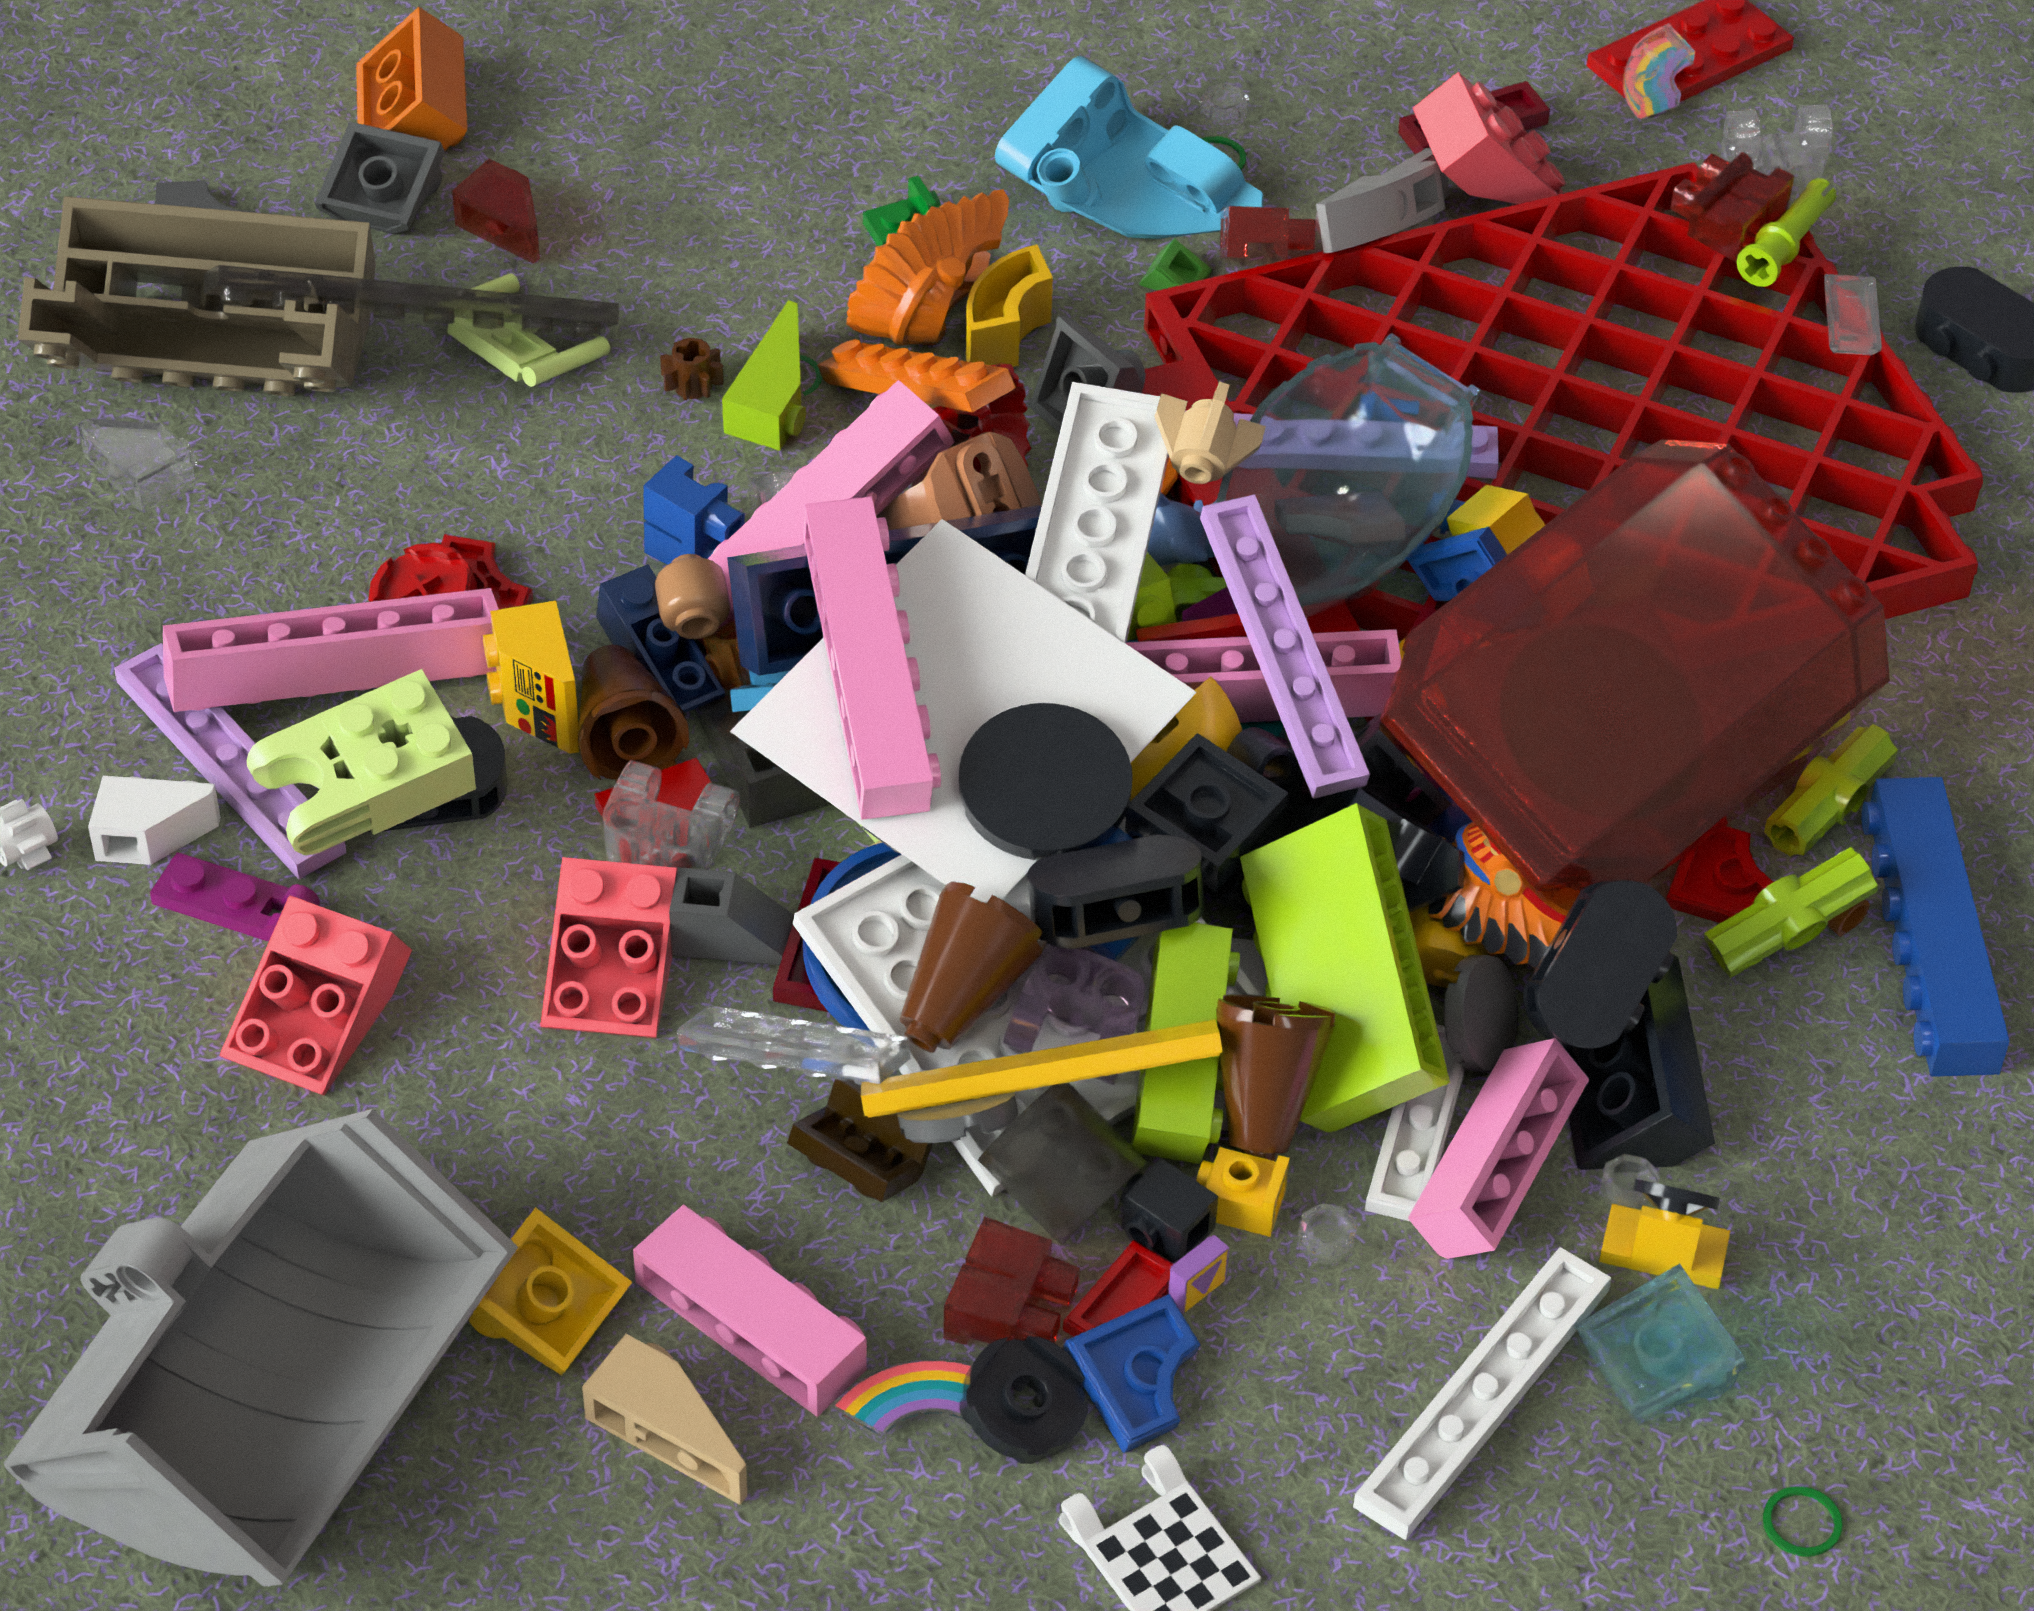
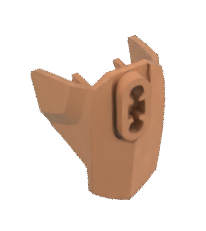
M986 432L938 453L924 480L892 500L876 518L885 517L888 530L936 523L941 519L948 521L1038 505L1042 506V503L1026 464L1012 440L1000 434ZM975 456L979 459L981 464L980 473H978L973 467V459Z

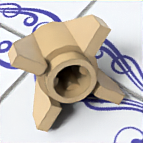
M1219 381L1213 399L1198 400L1186 412L1185 409L1188 401L1161 393L1154 417L1173 468L1189 482L1205 484L1216 481L1260 448L1266 426L1240 418L1236 427L1233 420V411L1224 404L1229 384Z

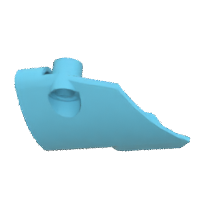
M1084 56L1073 58L1004 134L996 148V163L1045 194L1049 203L1056 210L1061 212L1074 211L1126 237L1161 239L1241 229L1263 223L1264 196L1262 191L1245 181L1242 171L1229 156L1180 126L1174 125L1168 131L1136 111L1131 104L1124 83L1117 76Z

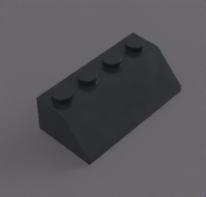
M1675 955L1665 976L1657 984L1651 982L1640 1001L1645 1006L1643 1014L1629 1034L1621 1033L1617 1041L1598 1048H1579L1562 1045L1589 1078L1587 1085L1569 1115L1577 1168L1580 1170L1673 1167L1715 1144L1679 958Z

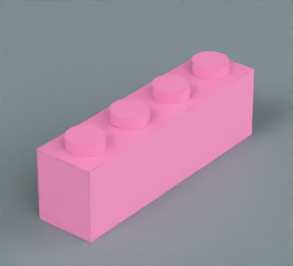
M1556 1038L1503 1050L1408 1217L1409 1221L1439 1256L1450 1259L1494 1251L1497 1248L1587 1085L1589 1078Z
M683 1204L633 1249L635 1282L816 1417L867 1370V1337L864 1336L862 1330L854 1321L846 1316H836L818 1303L815 1295L806 1286L798 1282L792 1284L773 1270L768 1260L762 1254L753 1249L746 1250L727 1236L724 1229L714 1219L707 1216L702 1218Z

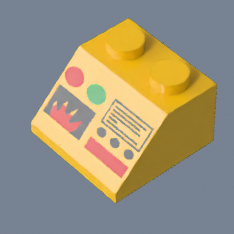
M550 601L490 611L492 634L483 635V644L488 668L496 667V671L486 673L491 704H502L506 723L569 754L578 753L579 723L576 685L557 602Z

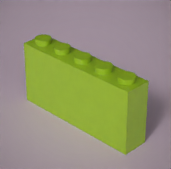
M1356 803L1241 856L1240 860L1245 877L1242 880V891L1247 903L1252 908L1256 930L1253 934V940L1259 955L1264 961L1268 979L1265 985L1266 996L1280 998V1003L1297 1007L1299 1001L1326 1007L1336 1012L1335 1027L1300 1121L1325 1132H1334L1449 1084V1075L1386 819Z

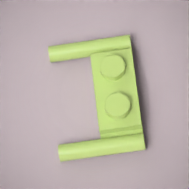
M512 273L438 301L431 307L432 315L436 321L448 322L447 333L498 368L506 376L516 382L524 380L531 387L610 353V344L603 336H598L557 353L554 347L492 305L491 302L519 291V281Z

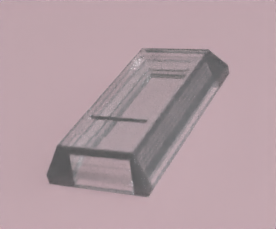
M1825 274L1824 284L1829 348L1833 353L1873 355L1881 351L1876 277Z

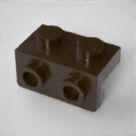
M846 1075L835 1079L825 1107L792 1125L787 1141L788 1145L806 1155L808 1160L814 1165L832 1171L854 1185L855 1189L862 1195L875 1198L881 1203L918 1181L923 1175L933 1143L912 1142L905 1138L904 1133L901 1135L897 1113L870 1118L865 1116L861 1099V1084Z

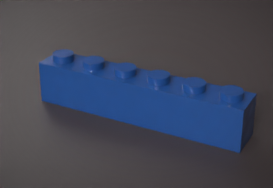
M1943 778L1876 779L1871 801L1864 802L1862 805L1861 821L1864 834L1873 835L1875 842L1871 856L1874 877L1884 879L1885 888L1882 893L1883 917L1885 921H1894L1896 931L1892 939L1894 963L1897 966L1904 965L1906 971L1903 981L1904 1005L1906 1010H1915L1917 1022L1915 1023L1913 1034L1915 1052L1917 1056H1926L1931 1077L1998 1075L2001 1072L2010 1040Z

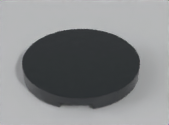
M1033 703L1014 707L999 713L985 722L973 734L961 757L958 783L965 815L974 829L986 841L1011 855L1036 860V856H1050L1096 847L1105 842L1118 829L1126 816L1130 805L1133 776L1130 759L1122 742L1098 718L1067 705Z

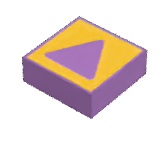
M1215 1235L1209 1236L1170 1268L1168 1294L1171 1295L1182 1314L1226 1281L1229 1247Z

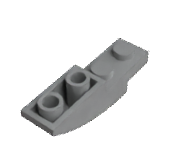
M1431 148L1422 150L1380 176H1362L1317 203L1315 224L1317 232L1321 236L1323 253H1333L1377 240L1413 226L1444 210V199L1450 196L1448 179L1441 172Z

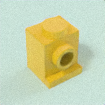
M1219 1147L1214 1163L1203 1160L1196 1181L1218 1195L1216 1223L1271 1237L1286 1193L1290 1158L1278 1155L1275 1162Z

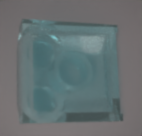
M1680 1263L1574 1325L1591 1358L1628 1414L1638 1425L1694 1397L1713 1398L1724 1394L1734 1385L1738 1373L1747 1368L1744 1355Z

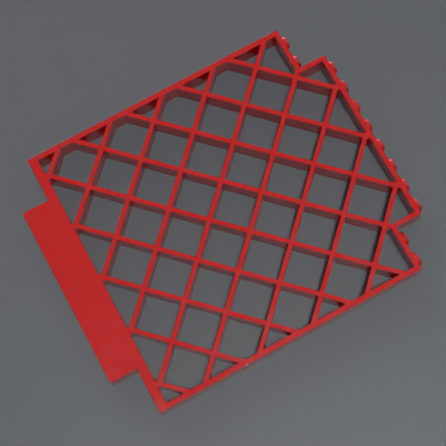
M1695 162L1391 234L1333 253H1323V251L1146 293L1144 329L1164 364L1145 369L1146 377L1142 394L1161 396V393L1188 401L1185 411L1189 410L1193 403L1198 400L1213 399L1219 383L1210 369L1213 368L1247 380L1235 401L1229 402L1226 397L1224 404L1233 413L1278 415L1260 409L1267 395L1274 388L1332 407L1326 418L1353 419L1356 415L1360 389L1370 390L1371 385L1376 386L1377 392L1423 397L1420 412L1399 409L1400 413L1419 415L1420 423L1493 426L1498 428V462L1502 463L1497 472L1496 479H1493L1491 484L1469 477L1295 468L1286 485L1279 488L1267 467L1239 465L1220 479L1205 484H1195L1185 480L1180 474L1178 475V479L1171 487L1170 492L1176 502L1189 505L1192 508L1197 500H1202L1203 505L1206 506L1213 504L1220 497L1228 501L1255 494L1312 633L1361 631L1360 628L1369 631L1396 629L1398 641H1402L1408 635L1421 629L1448 626L1470 631L1483 638L1492 646L1538 631L1542 627L1541 624H1538L1534 627L1515 631L1513 635L1507 633L1499 635L1492 628L1446 613L1452 601H1435L1429 595L1425 604L1421 605L1359 584L1372 559L1416 574L1406 557L1416 547L1442 540L1441 538L1405 527V540H1402V542L1356 546L1351 545L1345 540L1330 536L1311 534L1288 535L1275 518V499L1312 496L1309 495V492L1321 472L1383 492V495L1398 513L1406 500L1435 510L1438 495L1449 498V494L1453 493L1455 494V500L1466 502L1485 485L1513 490L1523 470L1589 491L1578 513L1530 498L1535 512L1548 529L1563 541L1582 548L1585 560L1612 569L1615 567L1663 568L1666 570L1663 590L1666 586L1736 609L1730 620L1707 626L1655 610L1686 673L1969 597L1974 576L1978 571V562L1972 548L1964 544L1952 527L1949 517L1975 510L1979 491L1983 486V475L1978 463L1970 459L1958 442L1954 430L1947 426L1936 412L1929 395L1926 392H1922L1913 380L1905 362L1898 358L1887 344L1882 330L1877 325H1874L1864 312L1856 294L1851 293L1841 280L1833 262L1827 260L1815 244L1814 237L1809 230L1799 241L1798 255L1791 263L1781 266L1780 276L1772 285L1763 287L1790 296L1783 312L1718 293L1726 276L1747 282L1737 268L1736 261L1739 253L1745 246L1755 244L1756 234L1765 224L1777 222L1783 214L1739 224L1736 214L1728 210L1718 196L1714 183L1706 179ZM1685 206L1696 223L1664 213L1668 209ZM1583 231L1622 243L1623 246L1615 260L1555 242L1554 239L1556 236ZM1643 251H1647L1705 269L1706 272L1699 285L1696 286L1635 266ZM1472 258L1510 270V273L1502 287H1497L1441 268L1445 263ZM1536 278L1593 296L1594 298L1586 313L1583 314L1523 294L1531 279ZM1359 285L1397 297V299L1385 316L1329 298L1328 296L1333 290ZM1810 301H1815L1833 328L1801 318ZM1614 304H1618L1678 323L1668 341L1605 320ZM1422 305L1480 325L1471 341L1467 342L1410 324V321L1418 307ZM1243 312L1280 324L1281 327L1271 343L1268 344L1215 327L1213 324L1217 318ZM1697 330H1701L1761 349L1763 352L1753 368L1690 348L1689 345ZM1503 331L1563 350L1564 352L1555 369H1551L1492 350ZM1305 333L1364 351V354L1354 371L1295 353L1294 351ZM1781 356L1849 378L1841 395L1775 375L1773 372ZM1588 358L1649 379L1641 395L1638 397L1576 377L1575 375L1584 359ZM1387 360H1391L1447 378L1448 381L1437 399L1379 380L1377 377ZM1867 382L1874 384L1892 411L1858 401ZM1668 385H1672L1735 405L1726 424H1722L1660 404L1659 402ZM1472 386L1534 407L1524 425L1520 426L1462 407L1460 404ZM1753 412H1757L1822 434L1813 452L1744 430ZM1559 414L1617 433L1619 436L1610 453L1607 454L1545 434L1544 432L1553 415ZM1842 439L1907 460L1909 463L1901 480H1897L1830 457L1838 440ZM1642 441L1706 463L1697 481L1693 482L1631 462L1629 459L1638 442ZM1931 465L1940 477V480L1917 485L1925 467ZM1726 468L1794 491L1785 510L1782 511L1717 490L1715 487ZM1811 496L1882 519L1873 540L1802 517ZM1610 498L1676 520L1666 542L1598 520L1608 499ZM1898 525L1911 529L1930 558L1890 546ZM1695 527L1765 549L1755 571L1685 549ZM1308 538L1349 551L1336 576H1329ZM1784 555L1854 578V581L1849 588L1822 594L1773 578V575ZM1216 557L1208 558L1216 576L1223 577ZM1588 597L1560 623L1599 610L1588 605L1590 598ZM1402 690L1398 715L1386 716L1413 745L1458 730L1448 709H1438L1433 713L1415 711L1408 703V695ZM1367 716V717H1364V718H1365L1366 722L1368 723V722L1371 721L1375 716Z

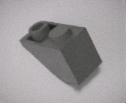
M678 867L669 910L672 956L780 965L793 926L794 914L736 872Z

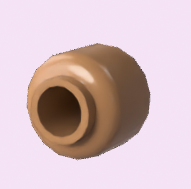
M684 554L676 557L658 573L655 580L659 614L663 625L671 631H677L681 637L688 639L704 638L717 631L719 626L727 619L731 607L726 578L722 567L717 563L696 554Z

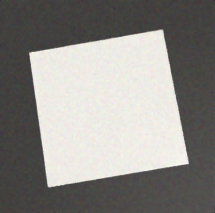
M941 519L896 564L900 592L899 597H894L896 610H905L908 617L910 641L909 644H904L907 658L915 657L918 663L920 690L914 692L917 706L926 705L929 714L930 739H925L927 754L936 753L940 765L941 786L940 788H932L930 811L861 820L824 638L730 732L944 885L952 881L972 885L975 889L970 897L987 903L991 895L1003 899L1028 873L1030 867L1043 856H1036V860H1031L1004 852L986 841L967 819L959 792V765L963 751L973 734L992 717L1014 707L1033 703L1067 705L1087 712L1106 724L1122 742L1131 763L1197 692Z

